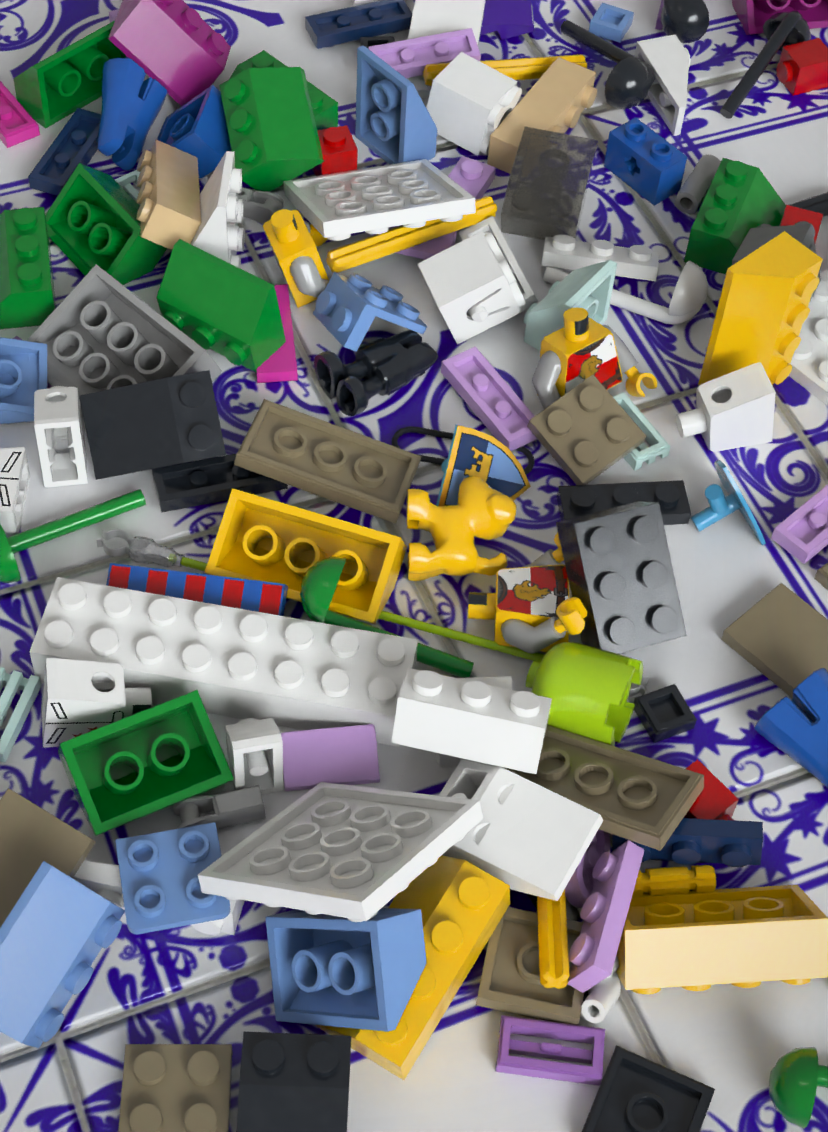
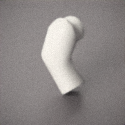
M617 956L611 975L588 990L589 995L582 1003L581 1013L589 1022H602L620 995V980L615 972L619 967Z

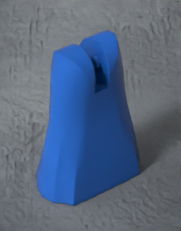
M114 58L106 61L103 66L102 111L97 149L105 156L112 155V161L122 170L129 171L140 157L147 134L164 104L168 91L151 77L144 80L146 76L145 70L132 59Z
M820 668L793 689L792 700L785 696L764 713L754 729L828 788V671L826 668Z

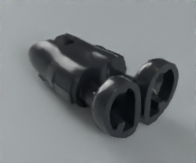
M407 330L387 339H378L359 347L355 353V361L349 364H343L341 359L333 352H322L315 356L314 367L318 381L329 399L336 397L337 405L341 412L348 416H355L367 408L369 400L376 394L382 396L387 394L389 396L403 386H406L413 379L422 376L436 362L438 355L428 343L422 342V337L417 332Z

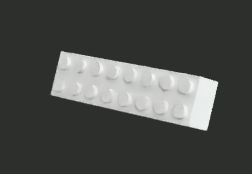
M57 577L31 646L30 657L34 674L40 677L42 684H44L46 658L118 663L123 666L125 688L150 687L152 703L162 704L198 690L207 713L239 719L255 718L262 720L273 718L278 726L301 730L372 724L375 726L377 743L399 747V744L391 743L397 699L407 668L416 669L418 640Z

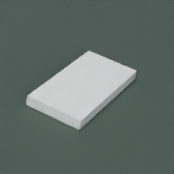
M415 0L408 39L472 28L478 45L486 0ZM423 75L406 78L414 84L421 98L429 99L431 86L425 84Z

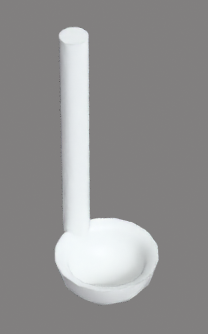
M688 261L680 274L669 308L612 289L610 304L665 324L679 325L689 321L700 311L707 298L708 282L701 268L695 263ZM548 266L543 281L554 284L556 281L561 282L569 273Z

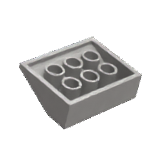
M97 264L27 339L30 342L47 344V382L52 387L78 388L79 396L210 370L213 382L222 372L205 349Z

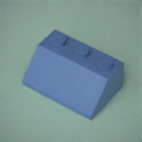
M45 861L42 862L0 928V1032L22 1044L40 1048L43 1041H49L59 1030L64 1019L63 1009L72 995L79 994L89 982L93 973L92 963L100 950L109 947L118 936L122 926L120 919L125 912L122 908Z
M381 908L376 916L362 922H352L347 918L326 914L312 915L297 909L265 917L276 1021L385 1032L396 1029L427 963L421 909Z

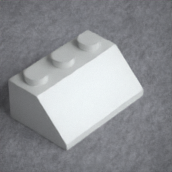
M407 668L397 699L391 743L536 774L550 715L552 698L538 696L528 691H514L491 686L481 681H467L439 675L429 670L420 671Z

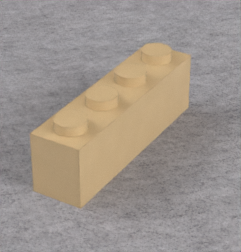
M558 57L490 135L487 164L524 180L529 177L535 168L540 169L549 151L552 148L556 149L560 145L568 128H574L585 108L589 109L593 105L597 95V88H594L596 72Z
M156 139L150 151L146 149L143 151L137 165V171L140 172L137 187H140L136 202L141 205L136 219L141 221L142 238L173 250L174 244L179 239L191 244L201 224L198 158Z

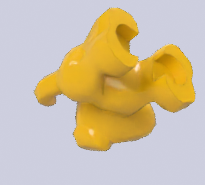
M470 476L462 480L458 491L457 505L436 506L430 503L428 492L421 489H408L407 529H422L430 532L436 548L435 551L430 552L428 547L420 542L409 543L408 580L421 581L441 574L464 576L470 573H478L492 576L496 575V572L500 569L506 568L507 557L502 552L491 559L478 556L474 537L492 540L503 536L509 525L515 520L517 506L513 499L493 489L481 477Z

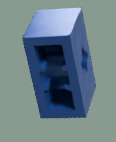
M636 117L609 132L604 167L654 206L680 191L687 161L685 154Z

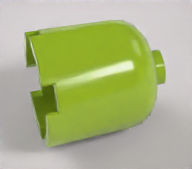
M563 642L549 649L541 662L533 661L527 674L526 687L531 688V693L552 698L547 725L614 746L615 742H621L633 714L635 704L627 702L631 684L641 685L643 662L576 642Z

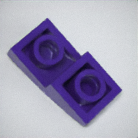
M486 0L480 35L498 31L501 40L533 32L534 18L531 1Z

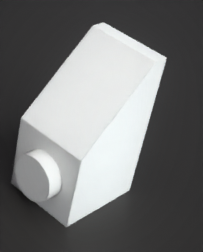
M248 718L236 724L226 725V745L230 769L234 778V789L238 790L259 785L261 795L284 791L283 741L274 719L259 720Z

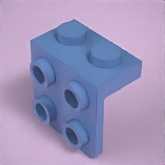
M334 272L325 290L319 294L316 308L313 311L316 318L343 347L356 352L375 316L420 334H424L427 325L418 318L420 312L413 306L402 302L403 295L385 285L381 289L372 287V283L356 273H351L347 277Z
M216 822L115 840L126 922L131 933L143 934L224 919L229 915L230 901L222 896L202 893L197 876L222 856Z

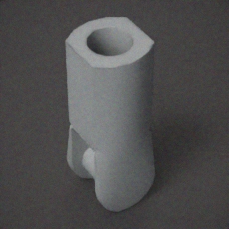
M704 155L700 158L693 172L677 194L674 205L680 211L687 214H695L721 163L717 157Z
M242 187L241 193H236L238 199H243V217L262 224L269 221L276 211L284 207L283 199L273 192L256 191Z
M259 785L215 795L195 796L173 805L175 815L180 816L181 819L178 829L216 822L218 830L266 819ZM214 811L212 815L200 817L201 813Z

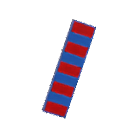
M110 563L106 583L107 586L279 616H284L288 586L282 583Z

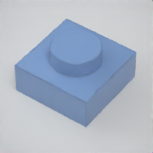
M602 2L590 21L589 32L606 40L620 43L632 25L634 12Z

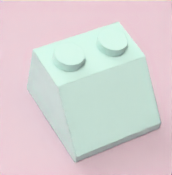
M608 260L573 270L561 282L556 281L551 286L547 296L539 303H533L524 316V323L526 324L524 342L540 351L543 338L564 327L563 314L571 308L585 309L588 312L589 318L602 325L608 316L617 263Z

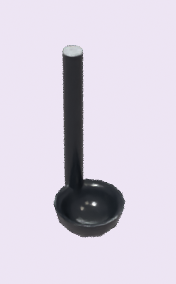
M663 0L664 7L661 13V24L664 33L667 36L676 34L681 43H692L701 39L709 25V12L703 0Z
M798 11L776 13L764 23L763 32L768 42L720 109V113L725 118L731 119L778 50L782 52L783 46L811 40L808 23Z
M569 20L562 23L561 32L618 63L609 74L605 84L604 95L607 103L611 107L624 110L638 106L648 95L649 89L655 80L654 69L643 60Z

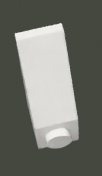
M676 34L637 41L635 57L648 63L654 69L655 80L649 89L648 96L673 136L680 135L687 100L688 72L691 62L689 51L683 47Z

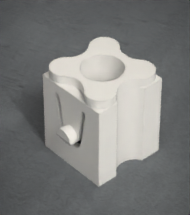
M460 52L432 82L426 108L437 127V134L477 156L480 153L488 155L490 135L514 109L521 96L522 89L516 86L518 81Z
M481 231L418 263L419 269L457 345L521 313L520 308L526 305L516 279L492 232L484 235Z

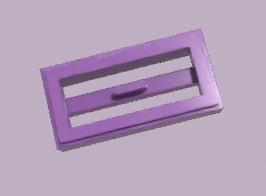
M501 1016L495 1072L600 1086L603 1072L605 1029ZM510 1034L593 1044V1050L564 1047L560 1044L545 1042L541 1044L511 1040ZM509 1053H510V1054L525 1055V1056L540 1057V1058L555 1059V1060L570 1061V1062L585 1063V1064H592V1066H584V1065H577V1064H569V1063H562V1062H554V1061H547V1060H539V1059H532V1058L509 1056Z

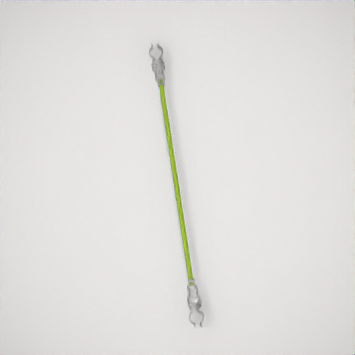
M112 529L107 532L102 530L103 539L96 540L97 547H103L105 553L109 556L119 557L128 554L131 560L144 565L157 564L164 567L185 566L204 572L207 563L186 558L183 554L177 553L173 548L157 544L153 539L143 536H135L134 539H129L128 534L121 529ZM120 537L125 539L129 546L124 545L120 548H110L105 545L103 539L109 540ZM382 611L378 618L532 661L541 662L545 655L541 653L531 654L516 647L498 645L493 640ZM642 676L641 685L636 688H630L629 696H635L638 693L644 695L646 687L643 685H647L649 677L644 678Z

